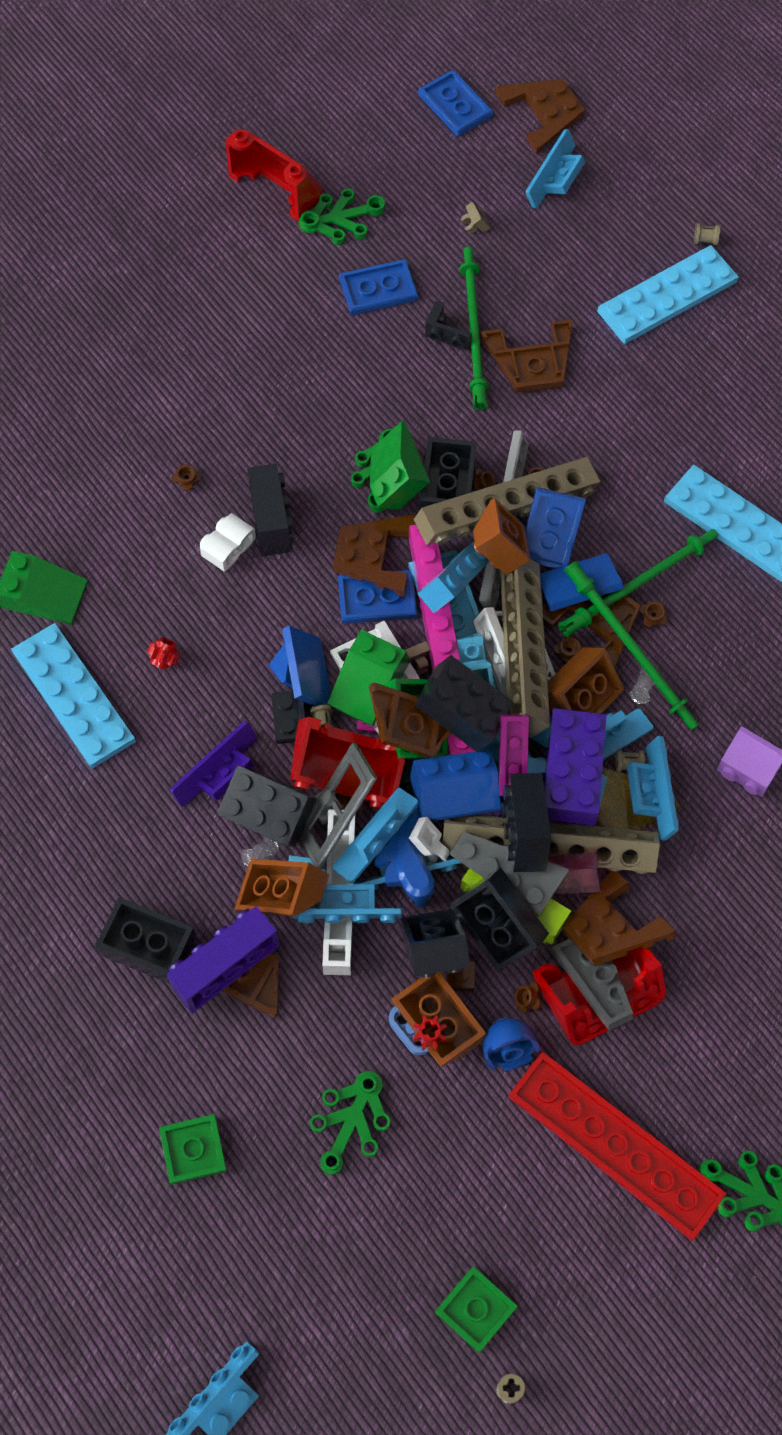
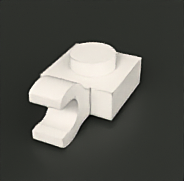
M428 817L419 818L409 837L411 842L433 863L437 861L438 857L446 861L450 854L449 849L439 841L442 834Z

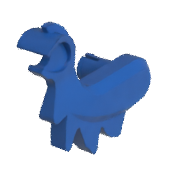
M417 806L414 809L413 816L405 820L398 831L386 843L387 845L377 855L375 866L377 868L388 866L385 872L386 886H402L408 897L412 899V903L415 902L414 906L422 908L428 904L429 898L434 893L435 884L433 876L417 847L409 839L418 819L421 818Z

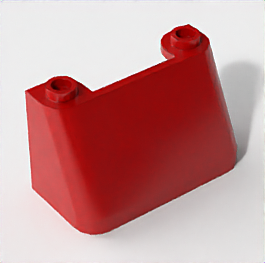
M236 130L225 140L229 177L236 182H239L241 180L240 177L250 176V179L254 181L262 174L292 193L288 197V202L292 205L290 216L298 222L304 212L310 211L319 202V197L323 194V187L303 165L247 130Z
M306 717L300 719L296 731L290 781L295 782L294 787L303 790H310V787L324 790L353 742L358 745L377 777L364 801L370 802V807L381 809L396 789L399 788L405 759H398L395 747L381 743L380 738L375 739L331 727V724L327 723L320 725L321 720ZM351 764L334 790L335 793L352 797L361 784Z
M642 947L627 951L628 955L612 960L633 1011V1018L658 1005L666 995L662 965L648 948L643 949ZM545 964L533 971L535 982L539 985L540 991L566 1037L573 1045H582L608 1031L566 971L561 972L555 964Z

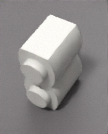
M232 513L226 518L222 517L216 525V530L202 538L200 542L201 556L221 570L226 571L235 563L240 554L246 551L256 538L255 528Z

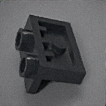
M293 691L271 693L276 744L295 742L299 720L310 717L304 714V708H309V703L295 699Z

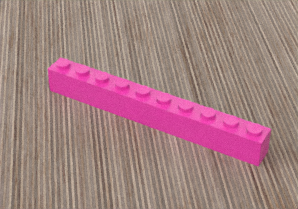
M410 525L409 543L419 592L443 570L439 545L434 543L426 546L417 526ZM419 596L433 672L435 667L450 655L460 661L449 602L433 613ZM452 733L447 738L448 755L475 752V750Z

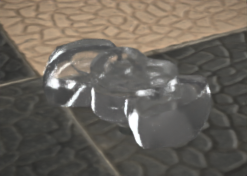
M644 669L640 670L637 683L634 685V689L630 691L631 699L637 704H646L650 701L649 693L652 690V685L655 684Z
M264 837L262 843L256 844L253 849L242 850L241 858L243 864L248 867L250 859L266 860L270 859L272 855H277L279 853L278 842Z

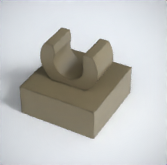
M473 201L465 206L469 214L463 215L461 221L465 225L471 222L465 228L469 234L474 233L477 228L483 233L491 229L483 210Z
M425 641L406 649L412 667H415L418 675L429 672L427 667L429 666L428 661H430V649L427 642Z

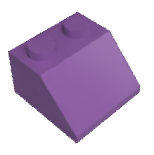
M741 726L724 754L717 771L721 772V775L727 780L736 781L741 784L747 792L763 797L782 765V750Z

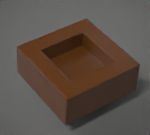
M470 962V967L463 968L460 972H447V982L453 990L474 991L475 962Z

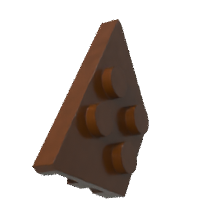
M375 682L369 685L381 743L427 758L433 757L440 749L441 743L447 740L451 733L414 706L418 697Z
M269 954L222 992L276 1019L278 1010L279 957Z

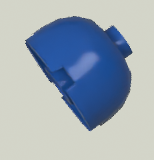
M500 1018L496 1020L485 1032L486 1035L482 1040L484 1058L487 1066L492 1070H496L495 1066H502L504 1071L522 1067L533 1060L532 1053L535 1050L537 1053L540 1050L537 1037L532 1028L524 1021L513 1018Z

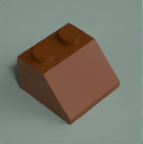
M493 498L473 530L475 540L473 545L479 555H484L495 569L499 568L507 575L531 559L524 525L496 498Z

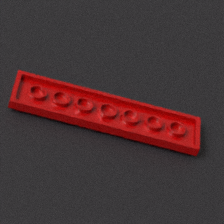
M543 1051L508 1095L509 1099L691 1241L696 1238L727 1194Z

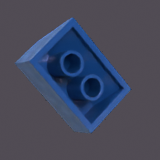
M490 749L413 761L410 781L415 798L419 802L418 808L421 818L428 817L430 821L500 811L498 771Z

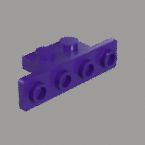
M243 721L170 788V792L180 806L184 807L201 790L218 801L226 793L237 765L246 766L251 769L255 767L251 759L242 754L257 740L255 732L247 721Z

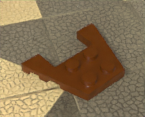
M564 79L495 87V95L504 107L524 99L542 124L543 128L527 134L526 140L535 154L540 153L547 143H552L560 132L570 128L584 116L585 109Z
M572 319L551 322L550 328L554 343L507 349L503 328L482 331V341L516 393L563 387L573 323Z
M416 515L340 526L333 571L361 582L363 580L376 584L377 588L382 590L388 588L395 591L396 595L405 597L407 573L383 571L388 537L409 538V526L416 525L414 522Z
M611 593L602 595L600 597L603 599ZM627 595L609 606V608L628 633H630L641 605ZM589 599L554 611H550L548 606L544 608L542 606L543 623L550 629H553L568 612L574 615L575 610L578 608L588 609L594 604ZM601 613L592 617V623L588 627L607 641L603 648L606 649L615 668L625 644Z
M611 871L562 926L565 935L593 966L628 955L627 951L639 947L643 949L653 947V943L665 938L667 941L676 938L675 930L661 916L636 931L610 904L611 901L630 890L628 882L617 871Z

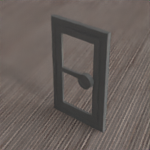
M353 742L313 806L300 837L313 865L320 870L377 780L375 773L358 745ZM351 764L361 784L342 812L335 800L334 790ZM332 805L339 819L320 848L311 828L323 808Z

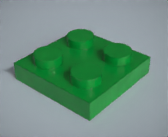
M215 1114L159 1127L170 1185L227 1172Z
M472 1266L434 1313L473 1349L480 1353L518 1306Z

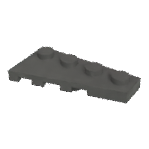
M466 832L462 834L449 854L483 878L501 867L533 912L538 915L542 914L570 871L564 867L547 862L546 872H513L512 861H507L505 846Z
M570 939L552 947L554 956L608 1031L633 1020V1011L612 960L593 966Z

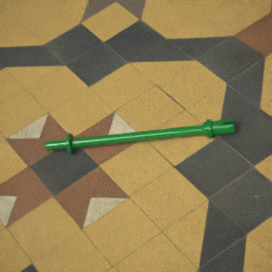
M465 247V263L460 266V274L466 276L470 333L472 334L471 350L474 380L469 385L473 393V408L480 411L488 408L487 390L489 388L488 381L483 379L475 275L479 273L480 265L474 262L473 248Z
M711 529L699 538L690 535L687 537L686 546L625 584L622 590L615 591L603 598L604 602L609 607L690 554L702 555L704 553L703 546L718 537L717 531ZM594 605L588 609L580 607L575 610L574 615L558 624L559 630L561 632L566 629L562 634L565 637H569L581 627L586 628L591 625L592 617L600 612Z
M577 561L571 563L564 569V572L576 585V591L579 594L587 595L672 705L669 713L672 714L676 711L689 729L693 730L699 723L684 705L689 701L688 698L679 699L594 589L595 580L588 577Z

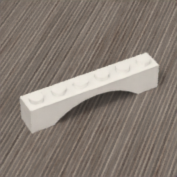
M328 810L327 837L339 819L335 810ZM355 815L327 859V874H329L326 885L354 884L334 872L332 866L355 840ZM342 919L341 923L325 922L323 975H351L352 919Z

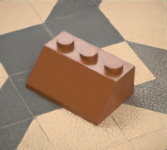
M583 647L547 682L549 715L552 716L553 708L601 714L624 691V687L605 648Z
M250 859L234 910L242 912L245 909L251 910L257 906L263 914L296 917L322 900L329 874L309 862Z
M440 972L432 977H421L391 999L412 1029L414 1023L421 1025L423 1015L427 1019H433L437 1015L439 1025H447V1029L440 1033L447 1037L446 1043L439 1041L437 1043V1051H434L433 1047H426L440 1067L463 1058L481 1045L486 1035L485 1031ZM429 1028L425 1029V1034L433 1038L435 1032H431Z

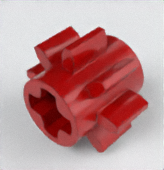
M164 637L155 640V643L151 642L147 653L150 654V662L161 669H168L169 666L177 664L181 653L177 652V644Z
M423 1015L421 1025L414 1023L413 1029L419 1032V1034L413 1036V1041H420L422 1043V1051L426 1047H433L434 1051H437V1043L439 1041L446 1043L447 1037L440 1033L447 1029V1025H439L437 1015L433 1019H427ZM429 1028L431 1032H435L434 1037L430 1038L428 1034H425V1029Z

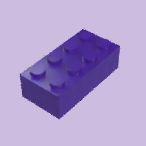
M553 708L549 728L544 781L549 820L595 825L599 814L606 714Z
M257 906L251 910L245 909L237 916V921L232 925L221 927L214 934L215 938L207 944H199L193 949L190 957L184 961L179 960L169 968L170 972L166 975L171 988L191 1014L280 947L277 930Z

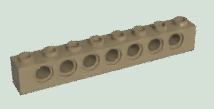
M584 457L423 507L414 518V522L426 546L434 543L441 545L452 537L458 536V538H463L469 535L493 498H496L515 517L525 518L529 516L536 487L587 498L595 492L594 489L600 483V480L588 457Z
M530 560L507 575L501 570L500 572L507 697L514 702L508 714H527L529 716L528 736L533 738L550 726L540 567L539 563Z
M469 815L445 819L442 844L451 852L462 834L466 832L494 842L491 840L492 837H500L503 840L494 843L507 847L510 844L509 840L504 839V823H507L506 818ZM549 822L551 842L556 845L550 847L547 862L558 866L580 865L586 869L601 867L611 871L632 870L639 874L656 873L660 847L658 832ZM575 844L582 846V848L578 850H574L570 847ZM601 847H606L609 849L606 852L597 851V849ZM627 850L636 851L632 855L624 854V852Z

